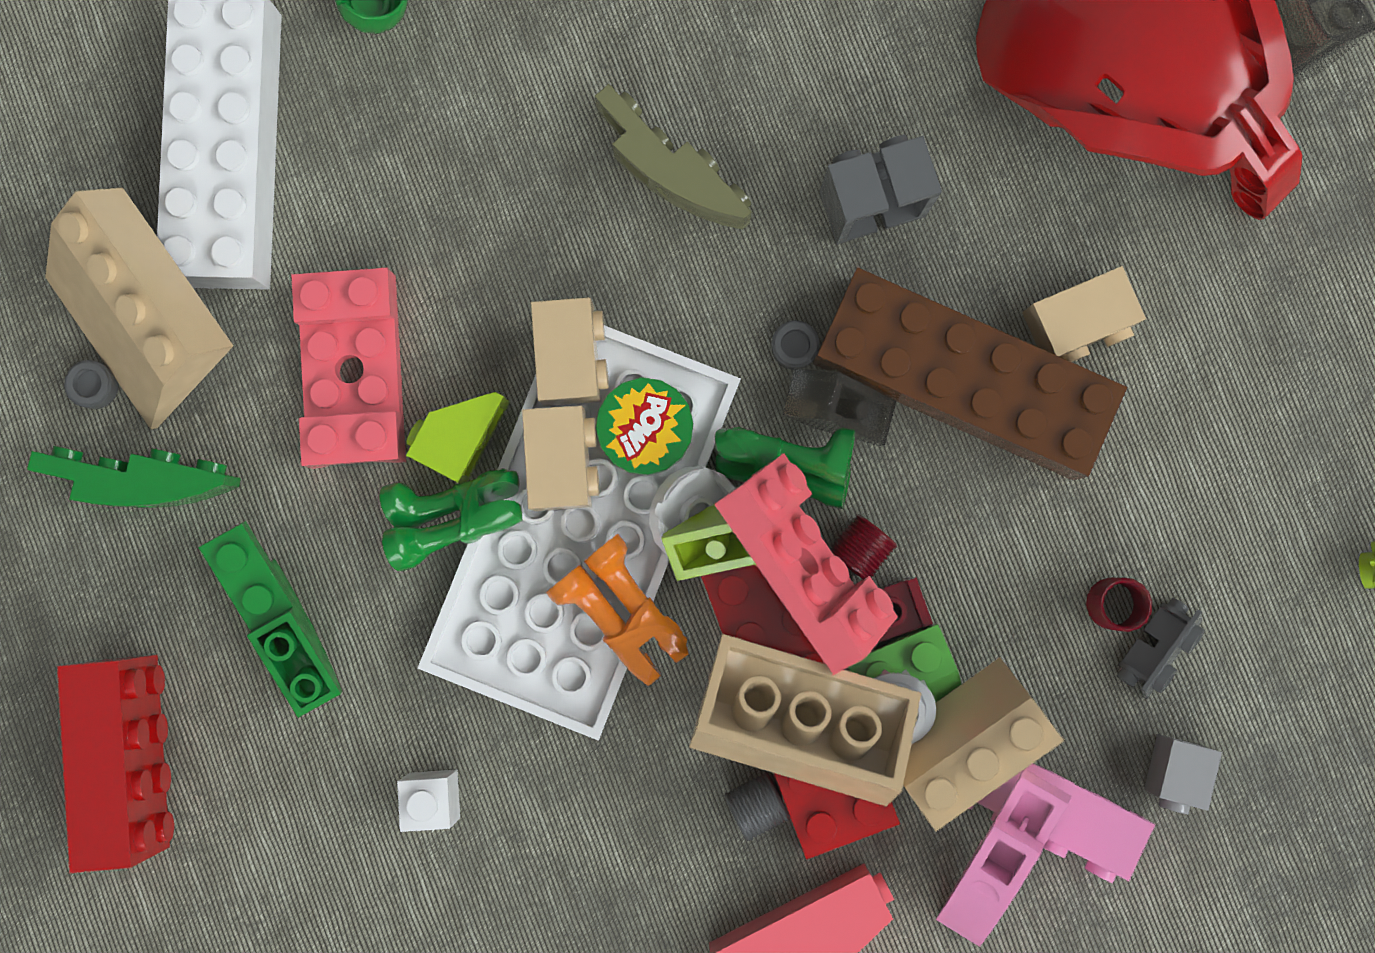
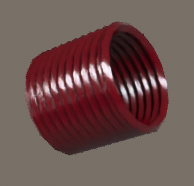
M855 514L856 518L850 521L847 528H844L845 531H842V535L836 538L837 541H834V545H831L829 549L845 563L848 569L861 579L869 576L874 577V574L877 573L876 570H879V567H882V563L888 560L887 557L890 556V553L896 550L897 544L860 514Z
M1109 577L1099 580L1091 587L1087 595L1086 608L1090 618L1100 627L1130 632L1139 629L1147 622L1152 613V599L1149 591L1142 583L1131 578ZM1121 584L1131 593L1134 604L1130 617L1123 623L1116 625L1106 616L1103 604L1107 591L1114 585Z

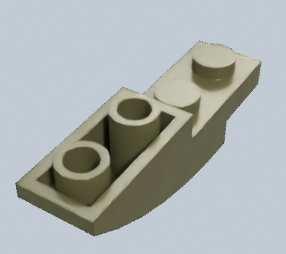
M608 84L595 95L598 113L620 136L612 143L615 159L637 180L674 206L702 219L741 230L750 224L752 211L749 209L752 205L750 199L738 185L732 183L728 186L717 174L720 170L718 164L706 150L701 148L699 151H696L687 141L677 151L672 153L671 150L674 149V146L670 139L659 127L655 126L653 129H650L639 117L643 114L642 110L627 92L624 91L619 95Z

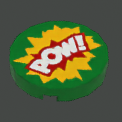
M638 378L623 382L607 395L598 410L596 431L601 449L614 465L631 474L651 475L665 472L682 460L691 444L694 423L689 404L677 389L661 380Z

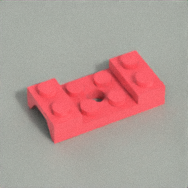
M388 268L291 274L294 322L299 325L302 367L304 417L299 418L301 466L314 469L336 464L406 462L396 276ZM359 358L364 368L361 378L354 383H345L340 376L341 365L347 359Z
M782 454L755 472L749 480L717 501L714 505L831 673L835 675L865 659L898 616L894 611L888 594L881 588H878L870 576L854 585L849 577L845 563L831 552L821 537L817 523L801 509L800 505L812 495V492L807 487L803 472L795 464H792L785 454Z

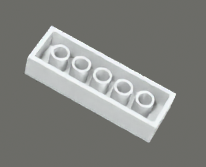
M168 0L157 237L193 288L270 289L282 15L271 0Z

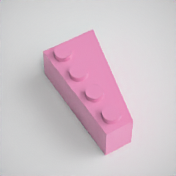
M1032 763L1025 768L1071 795L1067 808L1043 848L1063 858L1066 857L1068 851H1071L1087 859L1084 868L1111 883L1114 882L1116 875L1129 881L1155 824L1132 811L1129 812L1123 809L1121 806L1092 791L1075 785V783L1039 765L1037 766ZM1023 770L977 802L994 811L990 819L993 822Z

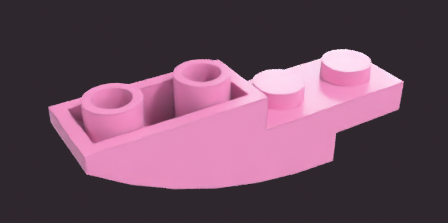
M1024 769L936 920L980 947L1010 905L1041 855L1044 844L1067 808L1071 795Z

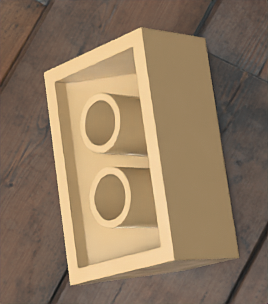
M999 657L936 702V717L933 726L922 739L911 744L903 786L934 830L937 831L1064 742V740L1019 680Z

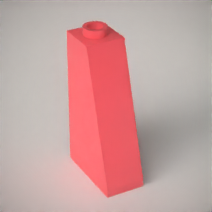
M864 863L709 942V953H858L893 920L886 904L893 901L894 898L882 874L878 873L871 876Z

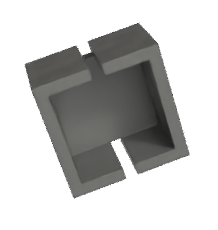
M899 135L882 142L879 145L880 151L872 154L868 152L861 154V151L857 149L844 152L832 159L833 164L827 167L819 193L836 245L876 233L878 229L873 215L879 213L881 214L885 229L927 216L942 190L924 136L908 140L907 135Z

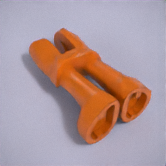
M616 534L584 562L612 590L631 614L626 623L597 588L591 576L581 564L550 588L546 594L557 605L573 603L581 608L605 635L602 640L613 649L626 668L635 677L649 686L661 676V673L653 664L651 657L640 647L654 636L660 648L667 652L677 663L689 655L686 645L687 637L683 635L676 622L659 611L652 599L646 597L631 577L624 563L628 549L622 537Z

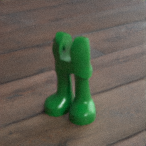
M741 427L721 428L716 431L714 439L715 448L718 453L715 461V471L725 475L727 479L746 482L755 472L782 454H785L789 461L803 472L807 487L812 492L810 498L828 507L843 509L851 475L852 464L850 462L856 430L848 428L836 429L825 446L806 447L784 441L780 437L762 435Z
M505 468L486 471L476 479L455 484L448 490L427 496H418L404 483L396 482L383 486L379 496L381 508L387 520L394 526L386 529L382 537L383 550L390 565L396 571L410 570L419 565L431 553L460 540L466 544L474 543L484 535L508 529L522 522L521 505L516 501L503 500L518 493L520 486L518 473L506 470ZM457 511L460 512V517L434 526L419 528L430 521Z

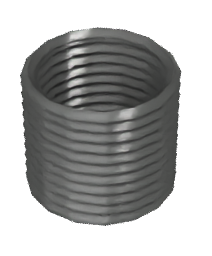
M767 772L757 776V778H753V780H749V783L745 782V785L741 784V787L738 786L737 789L734 788L733 791L730 790L729 793H725L724 797L730 811L747 841L753 840V837L757 838V835L761 836V833L764 834L765 831L768 832L769 829L772 830L773 827L776 828L777 825L785 821H790L788 810Z

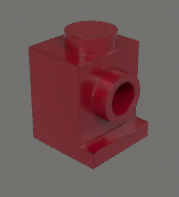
M908 577L879 587L898 606L899 616L878 642L933 624L917 577Z

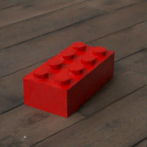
M158 655L104 659L57 666L69 873L132 868L170 848V841L174 835V818L172 813L167 810L166 795L171 785V770L168 763H164L163 743L168 736V722L166 716L161 714L160 694L165 687L163 668L158 665Z

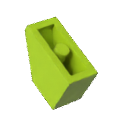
M493 392L429 412L425 421L419 419L412 427L406 444L411 447L406 456L457 483L467 482L510 402L504 396Z
M714 504L665 532L661 537L677 581L755 565L751 556Z

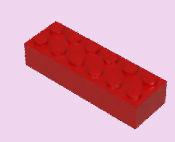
M756 564L701 576L722 634L825 664ZM774 773L806 860L900 825L892 801L887 806Z

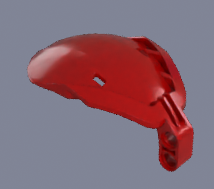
M986 0L976 35L977 61L983 81L1031 112L1048 126L1064 129L1088 152L1150 163L1200 176L1218 175L1230 169L1232 199L1247 215L1258 220L1265 219L1298 186L1301 175L1302 152L1280 120L1291 101L1294 77L1290 51L1275 0ZM1103 79L1111 81L1123 93V96L1117 103L1097 88Z

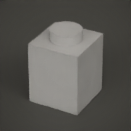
M1157 734L1144 790L1160 798L1158 806L1171 811L1189 814L1190 806L1208 811L1222 752Z

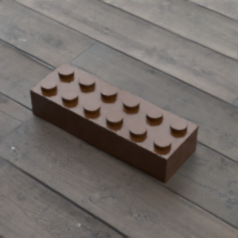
M858 267L848 284L813 362L815 366L1070 480L1089 477L1128 388Z

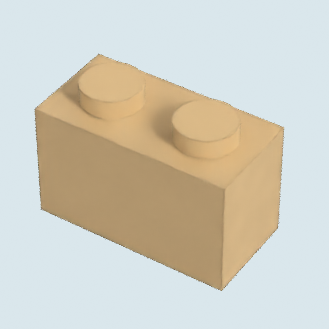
M1123 266L1033 303L1022 312L1037 347L1070 362H1075L1090 355L1087 346L1104 340L1106 347H1110L1133 337L1134 333L1131 327L1146 320Z
M591 298L531 302L538 401L543 406L601 402L600 389L609 388L606 359L598 360L596 341L605 340L603 311H594Z
M583 406L522 409L528 509L544 511L592 507L591 496L600 495L598 467H589L588 447L597 446L595 418H586V411Z

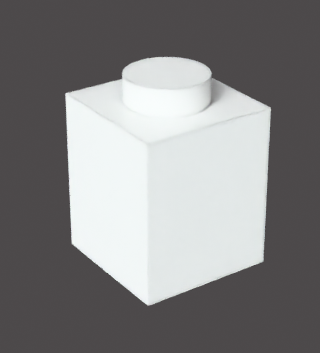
M457 769L408 773L397 781L400 832L450 829L460 819Z

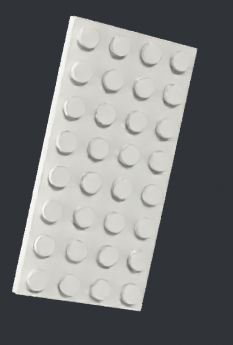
M605 326V340L596 341L598 360L606 359L609 388L600 389L601 402L543 406L538 401L535 375L522 409L583 406L586 411V418L594 417L595 424L597 425L598 410L607 395L620 384L638 378L657 379L677 389L689 404L694 423L689 448L682 460L665 472L651 475L631 474L611 462L600 447L596 431L597 446L588 447L589 467H598L600 495L591 496L592 507L532 511L528 509L523 415L521 410L497 470L505 468L506 470L518 473L520 481L518 493L503 500L516 501L521 505L523 521L508 529L484 535L477 542L467 544L418 666L420 670L596 740L600 739L627 668L613 649L602 640L605 635L581 608L573 603L557 605L548 597L546 592L581 564L589 573L597 588L626 623L631 614L612 590L584 562L616 534H619L628 548L624 559L626 568L646 597H650L654 602L667 569L669 558L654 541L649 526L650 506L657 489L670 474L684 467H707L715 446V433L723 426L741 378Z

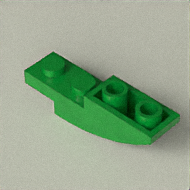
M53 446L51 454L32 451L27 467L29 471L73 480L69 500L130 508H160L191 504L217 497L239 488L241 478L225 475L227 465L197 459L195 468L179 464L180 454L153 448L150 450L149 457L131 454L129 462L100 456L98 465L82 462L84 452Z
M244 521L198 547L248 626L250 632L246 635L296 716L299 718L340 695L342 689L311 621L276 559L274 558L270 561L247 522Z

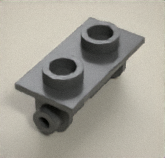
M1171 598L1168 604L1162 603L1144 629L1146 634L1159 641L1155 648L1138 638L1123 660L1118 664L1121 670L1117 677L1131 687H1134L1138 681L1144 686L1141 688L1145 699H1148L1153 690L1161 694L1167 688L1177 672V669L1171 666L1182 650L1190 654L1205 633V629L1199 626L1202 623V611L1197 609L1193 617L1190 618L1185 615L1189 608L1175 598Z

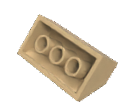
M722 634L689 748L887 806L902 792L921 692L846 670L833 675L826 664Z

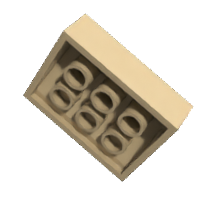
M124 188L75 191L51 223L45 278L105 365L110 369L114 378L150 430L158 428L228 353L233 344Z

